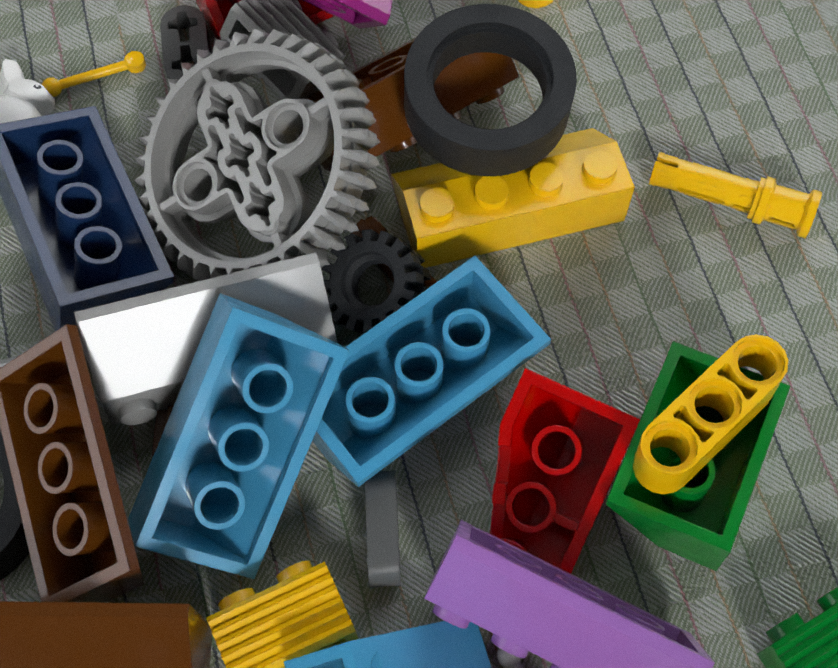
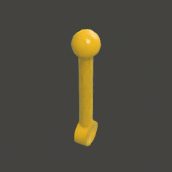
M131 51L125 56L123 61L60 80L48 77L42 82V85L53 97H57L63 89L128 70L131 73H140L145 69L146 61L141 52Z

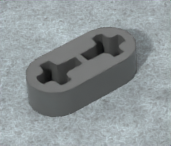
M181 5L170 9L164 14L160 24L163 65L168 79L179 80L183 76L181 63L193 61L194 65L197 64V49L209 50L211 52L210 35L204 15L198 8ZM183 28H189L190 41H181L180 35Z
M396 470L379 471L365 482L369 588L401 586Z

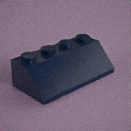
M96 106L0 124V195L55 331L66 324L77 325L74 312L161 291L173 283L174 275Z

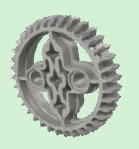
M253 29L250 36L245 33L234 32L231 42L215 39L213 53L209 50L197 49V64L181 63L183 76L179 80L167 79L171 90L166 97H155L160 106L157 114L145 116L152 127L149 135L138 137L146 146L145 154L135 158L140 166L144 167V173L134 180L141 188L146 189V192L139 198V201L144 209L149 210L146 216L152 229H155L154 234L159 245L164 247V256L168 257L170 261L176 262L178 269L185 274L193 276L197 281L315 252L321 267L330 265L327 249L331 248L336 251L346 249L340 235L344 230L349 232L359 231L355 221L351 220L355 211L363 212L370 210L367 203L360 198L363 190L377 188L374 181L366 177L367 170L380 165L377 157L368 153V150L381 143L377 135L368 130L377 120L374 118L373 113L365 108L370 100L365 92L357 88L359 82L355 75L346 70L344 63L333 54L329 55V51L318 43L313 44L301 35L293 33L288 35L284 31H277L275 29L270 34L264 30ZM287 69L310 80L321 91L324 98L316 103L309 99H282L268 107L256 89L238 81L267 70ZM199 122L208 146L185 161L189 142ZM303 126V131L300 137L296 140V135L299 129ZM334 149L328 183L317 207L312 213L310 202L300 177L323 163ZM238 216L243 226L248 229L253 237L264 243L274 244L275 248L252 258L225 256L209 248L203 242L191 220L196 219L203 223H216L218 221H228Z

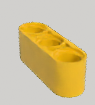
M758 334L741 338L647 426L641 436L633 463L635 477L643 487L658 494H669L678 491L769 403L788 370L789 361L786 352L777 341L768 336ZM739 367H752L758 370L765 380H751L740 371ZM701 406L712 407L721 414L724 422H707L699 416L695 408ZM658 447L669 448L676 452L681 460V464L672 467L662 465L651 455V450Z

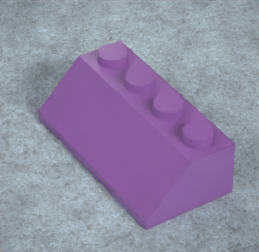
M460 520L424 598L435 604L432 612L442 620L463 629H467L469 623L472 622L492 632L491 642L500 649L519 658H526L530 651L551 662L550 668H713L715 664L691 633L463 520Z

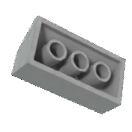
M317 253L298 256L74 312L100 402L112 425L119 423L125 425L143 424L155 418L157 411L168 409V406L175 404L220 293L275 313L337 343Z

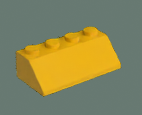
M594 128L564 134L556 147L544 159L525 170L508 175H471L451 169L442 163L391 174V181L410 246L425 260L421 264L424 268L625 221L635 188L617 141Z

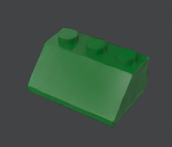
M673 341L610 491L606 505L656 546L717 571L731 552L791 386L781 382L769 403L684 487L669 494L653 493L640 484L635 477L633 469L634 457L641 436L647 426L719 359ZM739 367L740 371L751 380H765L763 375ZM701 406L695 408L699 416L707 422H724L721 414L712 407ZM658 447L651 450V455L662 465L672 467L681 464L679 456L669 448Z

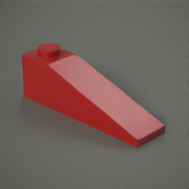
M525 368L499 427V448L492 494L493 506L490 534L571 574L640 419Z

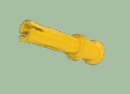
M659 152L657 156V161H655L649 185L671 189L688 196L748 213L747 218L752 219V223L760 225L763 221H768L794 229L797 236L805 239L814 221L822 196L821 191L814 189L808 194L777 185L776 178L767 176V178L761 177L760 181H756L699 163L679 159L663 152Z

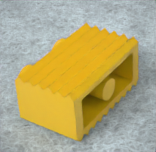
M308 560L295 563L277 574L278 584L255 594L253 588H245L233 592L219 601L218 607L220 611L206 617L226 668H285L284 661L359 639L325 561L314 567L311 561Z

